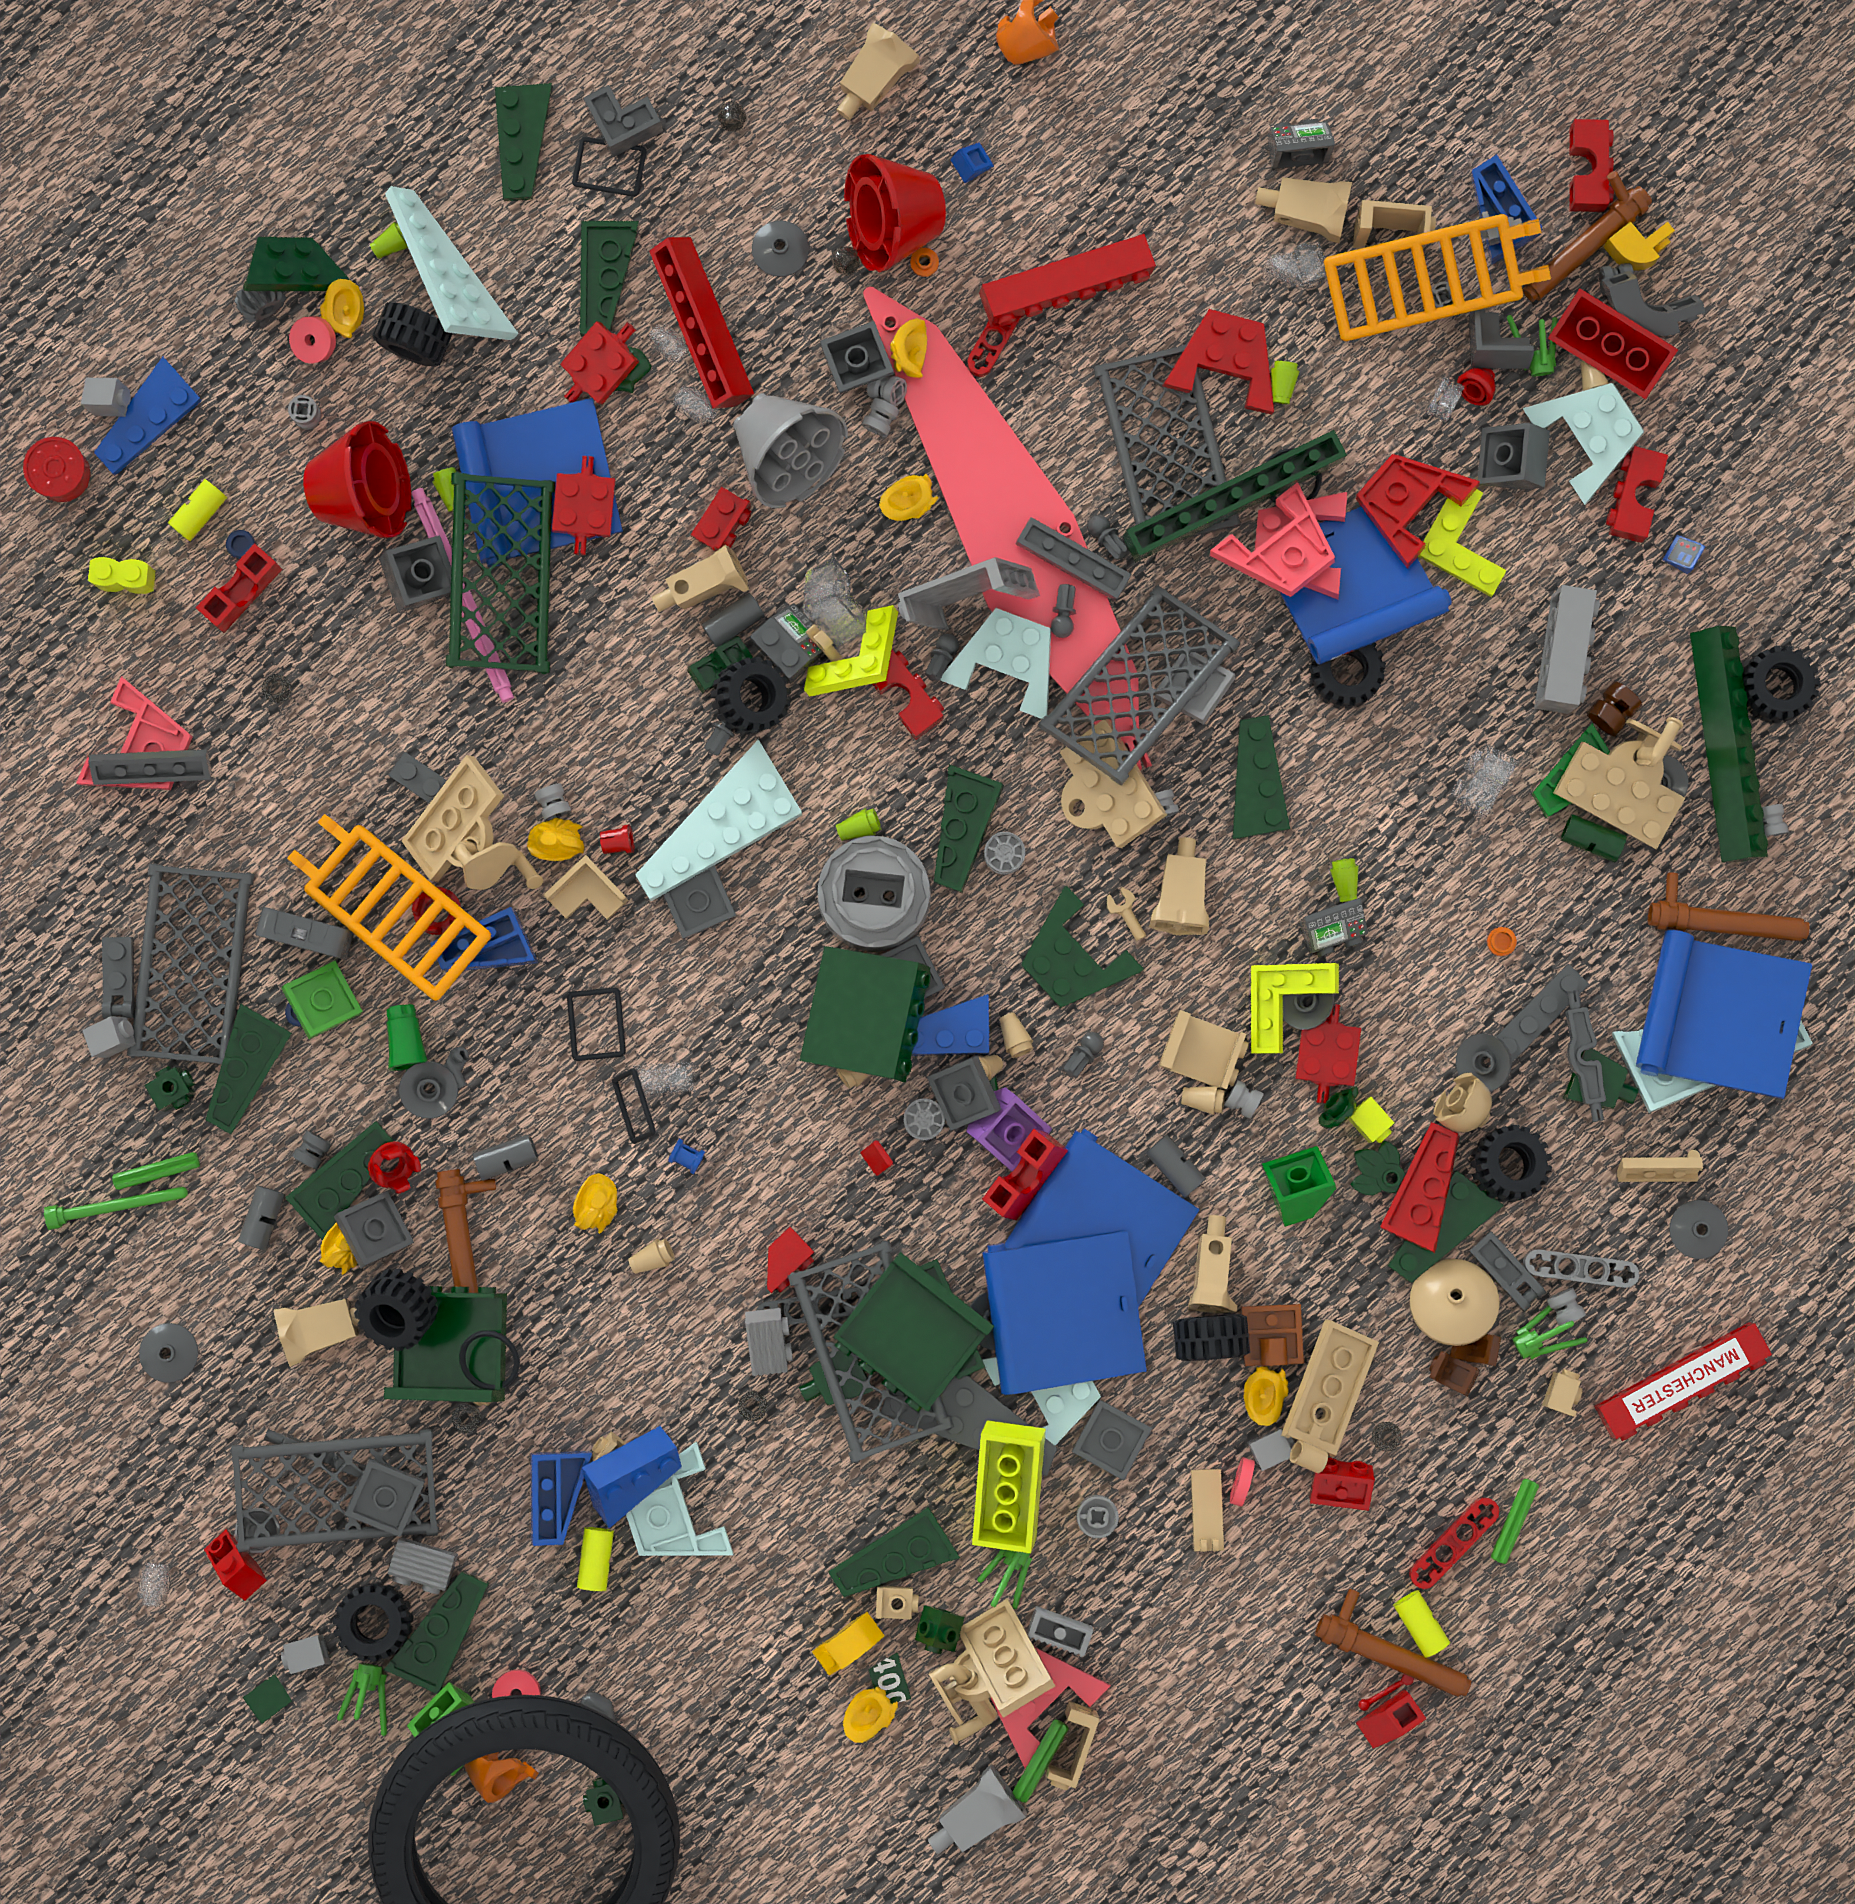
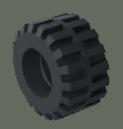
M387 302L382 310L372 338L381 347L403 359L424 366H440L453 333L445 332L439 318L421 309L403 303Z
M1374 642L1345 654L1356 658L1363 667L1364 676L1361 682L1353 686L1343 685L1333 677L1331 672L1333 660L1319 665L1312 657V663L1309 667L1311 678L1309 680L1310 684L1315 686V694L1317 696L1320 694L1323 697L1322 701L1328 704V702L1334 704L1333 707L1338 709L1340 706H1345V709H1352L1353 706L1357 705L1359 707L1367 700L1369 701L1381 687L1385 677L1384 669L1386 668L1385 661L1382 662V651H1377L1375 648L1377 644Z
M1774 646L1758 654L1744 667L1743 682L1748 698L1747 707L1750 706L1753 709L1750 713L1754 717L1759 714L1762 716L1760 720L1765 722L1772 720V723L1786 722L1802 714L1814 703L1812 700L1819 693L1816 687L1820 685V678H1815V674L1818 673L1817 666L1814 668L1810 666L1809 663L1813 660L1809 656L1804 659L1802 657L1803 651L1800 649L1792 651L1791 646L1783 648ZM1779 669L1789 675L1793 682V694L1790 699H1777L1769 693L1765 683L1766 674L1769 670Z
M760 657L746 658L727 666L726 669L718 674L720 678L714 680L712 685L717 688L711 692V698L716 700V703L712 704L713 710L718 709L720 714L716 717L719 721H727L725 724L726 728L729 730L735 728V732L739 734L745 732L747 734H754L777 725L780 722L779 719L785 717L787 711L784 708L789 707L791 700L787 699V695L791 694V687L786 688L785 683L788 682L786 676L781 677L779 673L782 669L779 666L772 668V661H762ZM744 680L754 683L761 692L762 704L758 712L748 709L742 702L740 688Z
M1511 1125L1485 1135V1138L1479 1140L1476 1144L1478 1148L1474 1149L1471 1155L1475 1157V1160L1470 1162V1168H1475L1476 1173L1472 1174L1473 1180L1479 1179L1481 1184L1477 1187L1481 1191L1486 1189L1488 1191L1486 1196L1491 1199L1498 1197L1497 1201L1516 1202L1538 1193L1542 1189L1541 1186L1548 1182L1549 1177L1546 1174L1552 1172V1166L1548 1165L1547 1161L1552 1160L1551 1153L1546 1154L1545 1148H1548L1546 1142H1539L1541 1136L1537 1132L1530 1134L1531 1129L1528 1127L1519 1128V1125ZM1503 1148L1513 1149L1521 1156L1524 1168L1519 1180L1508 1178L1500 1169L1499 1155Z
M387 1269L383 1273H378L355 1302L354 1308L357 1310L354 1312V1315L359 1320L357 1323L359 1329H363L365 1331L364 1335L367 1338L373 1339V1343L377 1346L383 1345L384 1349L391 1350L394 1348L396 1351H402L404 1348L407 1350L412 1348L420 1341L436 1319L435 1315L438 1312V1307L435 1305L437 1302L436 1297L431 1295L432 1289L429 1285L425 1286L423 1284L424 1280L419 1277L417 1279L414 1277L412 1272L407 1271L403 1273L402 1269H395L394 1271Z
M1242 1314L1181 1318L1173 1322L1176 1359L1181 1361L1215 1360L1243 1357L1250 1353L1247 1316Z
M379 1582L364 1584L347 1594L342 1599L341 1604L337 1606L335 1610L337 1615L333 1618V1624H336V1629L333 1631L334 1636L339 1637L340 1642L338 1645L341 1649L345 1647L348 1650L346 1654L350 1657L355 1655L358 1657L357 1660L365 1661L367 1659L370 1662H375L389 1657L407 1641V1636L411 1633L413 1627L410 1626L413 1620V1613L409 1612L411 1607L409 1601L405 1602L402 1598L405 1595L401 1591L397 1593L394 1590V1586H384L383 1583ZM366 1605H376L382 1608L388 1616V1632L380 1639H370L363 1635L358 1628V1613Z

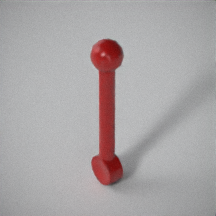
M1403 1674L1401 1680L1369 1699L1360 1700L1358 1703L1359 1708L1362 1711L1368 1710L1372 1703L1404 1684L1411 1685L1414 1678Z

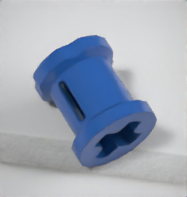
M679 1138L668 1162L671 1164L676 1162L690 1169V1173L695 1174L706 1152L703 1150L698 1151L684 1144V1140Z

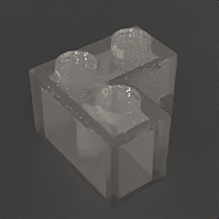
M832 558L805 573L803 610L805 615L810 620L813 619L820 627V630L822 629L838 647L866 633V613L850 595L851 576L835 558Z
M1488 744L1481 750L1476 749L1464 766V769L1468 771L1464 780L1458 779L1452 789L1451 795L1455 796L1451 804L1483 820L1491 810L1500 790L1506 786L1519 760Z

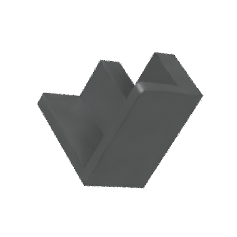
M609 85L583 97L586 109L612 158L663 132L661 121L648 96L624 109H621Z
M1480 310L1470 312L1471 368L1529 369L1534 355V346H1530L1529 338H1501L1499 313L1480 312Z

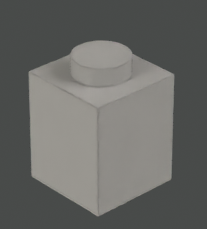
M117 378L85 379L81 405L94 416H126L127 406L131 401L130 389Z
M110 1016L82 1030L91 1057L109 1058L136 1045L133 1036V1026L126 1017Z
M1281 1428L1274 1429L1247 1442L1261 1471L1290 1459V1452L1295 1443L1292 1437L1286 1438L1281 1436L1283 1431Z
M323 1634L283 1645L284 1652H281V1659L285 1670L289 1669L290 1674H296L331 1663Z

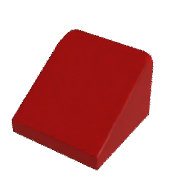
M877 1140L860 1153L875 1176H878L893 1165V1161Z

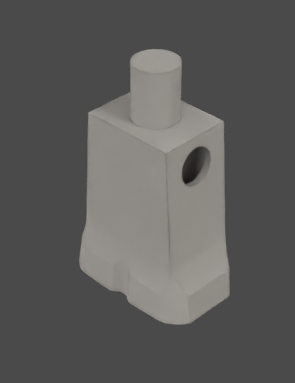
M992 1764L983 1771L977 1784L940 1814L939 1821L944 1828L928 1839L929 1844L937 1854L954 1842L961 1852H964L1002 1826L1017 1823L1027 1817V1811L1024 1806L1014 1797L1013 1791Z

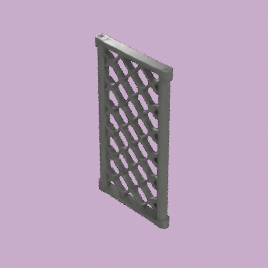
M1187 344L1093 367L1095 378H1099L1136 525L1152 518L1151 516H1145L1143 504L1150 498L1163 505L1162 513L1166 509L1174 507L1170 502L1176 492H1182L1193 498L1199 495L1205 485L1216 487L1227 481L1198 367L1190 393L1180 394L1173 389L1162 387L1163 383L1153 377L1159 365H1164L1172 370L1174 366L1164 361L1163 358L1182 354ZM1156 361V365L1151 373H1145L1136 367L1138 364ZM1128 367V372L1122 380L1110 378L1109 371ZM1132 371L1146 378L1142 388L1138 391L1125 384L1127 377ZM1148 382H1154L1163 388V392L1157 401L1149 399L1142 393ZM1122 388L1135 395L1134 401L1128 408L1121 405L1117 406L1115 394ZM1166 392H1170L1181 399L1175 411H1170L1160 405V401ZM1138 399H1143L1153 406V409L1146 418H1142L1132 411ZM1185 402L1196 405L1198 416L1191 422L1186 421L1177 414ZM1156 409H1160L1170 416V420L1164 428L1157 427L1149 420ZM1128 416H1133L1142 422V427L1136 435L1124 433L1122 422ZM1175 419L1188 427L1181 439L1167 432V428ZM1146 426L1160 433L1156 443L1152 446L1139 439V435ZM1191 430L1203 432L1205 443L1199 449H1194L1184 441ZM1162 437H1168L1177 443V447L1171 456L1163 454L1156 448ZM1136 443L1149 450L1148 456L1142 463L1135 460L1131 461L1129 449ZM1180 447H1185L1195 454L1189 466H1184L1174 460V456ZM1152 454H1157L1167 461L1161 473H1156L1146 466ZM1199 457L1206 460L1210 459L1212 471L1206 477L1200 476L1191 469ZM1170 464H1174L1184 470V475L1177 484L1169 481L1163 475ZM1142 471H1147L1156 477V482L1150 490L1138 488L1136 477ZM1189 474L1202 482V485L1195 494H1191L1181 487L1183 480ZM1160 481L1174 488L1172 495L1167 501L1153 494V490ZM1235 514L1225 519L1224 522H1219L1190 537L1226 528H1237L1241 526L1239 514Z
M1159 585L1154 587L1149 593L1150 598L1048 717L1044 716L1038 723L1041 730L1057 739L1119 785H1123L1129 778L1128 773L1230 652L1234 653L1240 646V642L1236 638L1211 623ZM1161 601H1164L1177 611L1163 612L1159 604ZM1186 616L1200 627L1186 628L1183 617ZM1179 617L1182 628L1166 631L1163 619ZM1147 618L1158 619L1161 624V631L1145 633L1142 624ZM1207 632L1222 641V645L1209 644ZM1202 633L1205 644L1203 646L1189 647L1186 635ZM1175 635L1183 637V648H1167L1166 637ZM1162 638L1163 650L1154 652L1146 650V639ZM1129 639L1140 640L1143 643L1144 651L1137 654H1127L1124 645ZM1204 651L1209 660L1203 667L1193 666L1189 660L1191 652ZM1173 654H1185L1187 665L1185 667L1171 668L1168 657ZM1163 656L1166 659L1167 667L1162 670H1150L1148 659L1150 657ZM1140 658L1145 660L1146 670L1144 672H1129L1127 664L1129 660ZM1111 660L1123 661L1126 672L1120 675H1109L1106 666ZM1173 673H1188L1191 680L1185 688L1173 686L1171 680ZM1156 675H1167L1169 687L1153 689L1150 678ZM1146 677L1149 688L1145 691L1134 692L1131 690L1130 680L1132 678ZM1122 679L1127 681L1128 691L1126 693H1111L1109 685L1111 681ZM1093 681L1105 682L1108 693L1103 696L1093 697L1090 695L1088 687ZM1164 693L1171 695L1173 703L1168 709L1156 708L1154 706V695ZM1139 696H1149L1151 708L1135 710L1132 699ZM1122 698L1130 700V711L1121 713L1113 711V700ZM1097 701H1108L1110 713L1094 715L1091 704ZM1075 702L1086 703L1089 706L1090 714L1087 717L1074 718L1070 708ZM1148 714L1153 716L1155 724L1149 731L1136 727V716ZM1122 717L1132 718L1133 729L1118 732L1115 729V719ZM1111 720L1113 727L1111 733L1097 734L1095 732V721ZM1089 722L1091 723L1092 734L1077 737L1074 734L1073 725L1075 723ZM1056 724L1070 725L1071 737L1055 727ZM1133 736L1137 743L1136 747L1131 752L1119 750L1117 743L1119 737ZM1112 738L1115 742V751L1099 753L1097 750V740ZM1092 741L1095 752L1092 754L1077 742ZM1115 757L1119 767L1115 770L1101 759Z
M156 863L149 864L147 875L150 876L133 1021V1036L136 1045L127 1049V1056L131 1058L152 1057L222 1065L236 1018L250 885L254 884L255 874L250 872L232 873L157 865ZM163 873L182 874L181 879L172 886L162 881ZM191 875L211 877V880L205 886L198 889L190 877ZM219 879L239 880L238 888L226 891L220 884ZM183 881H188L194 888L195 893L182 902L174 890ZM216 883L223 891L224 896L211 905L204 897L203 892ZM172 894L179 905L169 915H165L164 912L158 910L160 897ZM200 896L208 908L199 917L195 918L187 909V905L193 899ZM229 899L232 903L236 904L235 917L223 920L217 913L216 908L223 901ZM184 909L190 916L191 923L183 930L178 931L171 922V918L177 912ZM210 912H213L220 920V926L213 932L207 933L200 925V920ZM167 922L175 931V936L167 943L162 944L159 940L155 939L156 926H161ZM194 925H197L203 932L204 939L192 947L184 938V933ZM226 928L229 932L233 933L232 946L220 949L213 941V936L221 929ZM180 938L188 947V951L181 958L175 960L169 953L168 946ZM210 941L216 948L217 954L208 962H203L197 954V949L205 942ZM164 951L172 960V964L165 971L159 973L156 969L152 968L153 955ZM194 954L201 963V967L195 973L188 976L180 964L189 955ZM219 957H223L226 961L230 962L229 974L216 978L209 967ZM177 967L184 975L185 980L172 989L165 981L164 976ZM203 970H207L214 979V983L205 991H200L193 982V979ZM161 980L169 992L159 1002H156L153 998L148 997L150 984ZM187 983H190L198 995L189 1004L185 1005L178 997L177 992ZM220 986L221 989L226 991L225 1004L213 1007L206 998V995L214 987ZM171 996H174L180 1003L181 1010L169 1018L161 1009V1005ZM203 999L211 1011L202 1020L198 1021L191 1013L190 1007L198 1000ZM157 1009L165 1018V1023L157 1030L152 1031L149 1027L145 1026L146 1013ZM187 1012L193 1019L194 1026L182 1034L174 1025V1020L182 1013ZM212 1015H216L219 1019L223 1020L222 1033L211 1037L203 1028V1023ZM170 1025L178 1034V1039L170 1046L165 1047L159 1040L158 1033ZM200 1028L206 1035L207 1042L195 1050L187 1041V1036L195 1029ZM154 1038L161 1046L162 1052L142 1050L143 1042ZM183 1041L191 1050V1055L171 1053V1049ZM209 1044H213L216 1048L220 1049L219 1058L200 1056V1052Z
M885 1240L863 1251L805 1271L792 1272L788 1275L790 1285L794 1286L847 1439L850 1448L848 1455L851 1463H858L868 1456L936 1432L948 1431L954 1427L951 1417L946 1415L940 1395L931 1406L933 1413L921 1409L919 1418L913 1428L901 1424L898 1418L905 1406L910 1407L905 1403L908 1397L905 1396L903 1400H900L890 1395L889 1389L886 1388L882 1391L870 1384L872 1377L870 1374L866 1381L853 1377L851 1370L859 1358L852 1353L850 1355H852L853 1361L848 1371H835L831 1358L835 1356L838 1349L834 1346V1343L825 1341L822 1329L825 1328L828 1322L842 1326L843 1324L833 1320L831 1317L836 1304L842 1303L854 1311L862 1301L863 1296L869 1292L868 1287L875 1274L881 1276L891 1264L893 1258L890 1252L893 1249L890 1241ZM878 1252L880 1261L876 1263L875 1267L871 1268L860 1263L859 1258ZM850 1261L852 1263V1267L846 1277H841L831 1271L832 1267ZM856 1265H860L871 1272L868 1282L864 1287L850 1281V1275ZM821 1271L824 1272L818 1287L806 1286L804 1277ZM827 1275H832L843 1282L837 1296H832L822 1290V1285ZM847 1284L859 1288L862 1292L855 1306L841 1300L840 1296ZM808 1290H810V1291L812 1292V1296H811V1297H810V1295H809ZM818 1294H823L834 1301L828 1315L816 1314L812 1301L816 1299ZM818 1318L822 1320L821 1325L819 1324ZM837 1375H840V1376H841V1381H840V1382H839V1379H838V1376H837ZM849 1378L861 1383L863 1386L857 1400L845 1399L841 1386ZM867 1388H871L882 1395L877 1408L874 1410L861 1404V1398ZM886 1397L898 1401L901 1405L894 1419L882 1415L879 1411ZM847 1403H849V1404L851 1405V1409H850V1410H849V1408H848V1406H847ZM858 1407L870 1411L873 1415L866 1429L854 1426L851 1414ZM877 1416L891 1422V1428L885 1438H881L870 1431ZM923 1416L935 1417L936 1426L918 1432L917 1427ZM896 1425L910 1431L908 1436L891 1442L889 1440ZM857 1432H860V1438H858ZM868 1435L882 1441V1445L863 1451L861 1443Z
M431 1429L420 1430V1433L253 1447H243V1444L232 1445L230 1453L234 1469L238 1544L236 1547L238 1552H250V1549L396 1536L373 1526L361 1527L360 1522L351 1517H348L349 1520L345 1524V1529L331 1530L330 1525L326 1522V1519L334 1510H339L345 1515L346 1510L340 1506V1503L347 1495L354 1493V1488L360 1479L359 1477L352 1485H348L339 1478L338 1474L346 1465H352L361 1475L364 1469L360 1468L352 1460L356 1450L370 1449L376 1461L391 1466L383 1459V1455L388 1447H400L401 1451L405 1454L403 1460L394 1468L399 1469L407 1460H412L421 1468L416 1477H420L423 1473H427L428 1493L420 1492L423 1499L412 1510L401 1536L416 1534L438 1536L439 1527L436 1520L432 1460L433 1432ZM417 1445H426V1464L420 1463L413 1457ZM327 1452H340L341 1457L345 1460L335 1472L328 1469L322 1463ZM309 1454L310 1458L314 1461L315 1464L306 1474H301L292 1466L296 1455ZM267 1457H279L280 1461L284 1464V1468L275 1477L270 1476L261 1467ZM248 1459L254 1468L245 1479H241L240 1460ZM317 1467H321L331 1476L325 1485L320 1488L308 1479V1476ZM286 1470H291L300 1477V1481L292 1490H287L278 1482V1478ZM256 1472H260L270 1481L268 1486L260 1493L247 1484L248 1480ZM334 1480L347 1489L338 1501L332 1500L324 1493L327 1486ZM302 1483H307L316 1491V1495L308 1503H303L294 1496V1492ZM271 1486H277L286 1494V1497L277 1506H273L263 1497ZM242 1488H246L256 1497L246 1509L243 1508ZM320 1496L332 1504V1508L323 1517L318 1516L310 1509V1505ZM288 1499H293L302 1507V1510L294 1519H289L280 1512V1508ZM259 1501L272 1510L271 1514L263 1522H259L249 1513L252 1507ZM425 1502H429L430 1521L421 1522L416 1512ZM308 1512L318 1520L314 1531L301 1532L300 1528L296 1525V1521L303 1513ZM274 1515H279L288 1523L284 1534L271 1535L270 1531L266 1528V1523ZM245 1517L249 1518L258 1527L252 1537H245Z

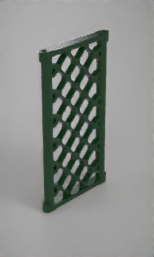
M459 472L451 473V485H454L449 655H446V667L550 673V662L547 661L552 493H555V481L469 475ZM466 482L484 483L485 487L475 495L466 489ZM494 484L513 486V490L506 497H502L494 488ZM522 487L541 488V496L530 499L522 490ZM487 489H490L499 500L498 504L491 510H487L479 501V496ZM515 492H519L527 501L526 507L519 513L515 512L507 502L508 498ZM471 503H476L484 512L483 518L476 524L465 518V506ZM500 505H504L512 514V519L505 526H501L493 517V512ZM529 507L540 513V525L534 528H529L521 518L522 513ZM486 518H489L498 528V532L491 539H486L478 530L479 524ZM514 521H518L526 530V535L518 542L514 541L507 533V527ZM470 532H475L483 541V546L475 553L464 548V535ZM499 534H503L512 545L511 549L504 555H500L492 546V541ZM528 536L539 541V554L533 557H528L520 547V544ZM485 547L489 548L497 557V561L489 569L485 568L477 559V555ZM513 550H517L525 559V564L517 571L513 570L506 562V556ZM474 561L482 570V575L475 582H471L468 578L463 577V564ZM499 563H502L511 573L510 578L503 584H499L491 575V570ZM527 565L538 570V583L532 586L526 585L519 576L520 572ZM485 576L496 586V590L488 598L484 597L476 588V584ZM512 579H516L524 588V593L516 600L512 599L505 591V586ZM469 590H473L481 599V604L474 611H470L462 606V594ZM498 592H501L510 602L509 607L502 613H498L490 604L491 598ZM526 594L537 599V612L531 615H527L518 604ZM484 605L495 615V620L487 627H484L475 616L476 612ZM511 608H516L524 619L515 629L511 628L504 620V615ZM469 619H472L480 628V633L472 641L461 635V625ZM497 621H500L509 631V635L501 642H497L489 633V629ZM526 623L530 624L533 628H537L536 641L530 644H526L518 635V630ZM482 635H486L494 644V649L486 656H483L474 645ZM510 637H515L523 647L522 651L515 658L510 657L503 648V644ZM470 648L476 653L480 661L460 660L461 652ZM496 650H499L507 658L508 663L489 662L488 659ZM525 652H528L531 656L536 657V664H517V659Z

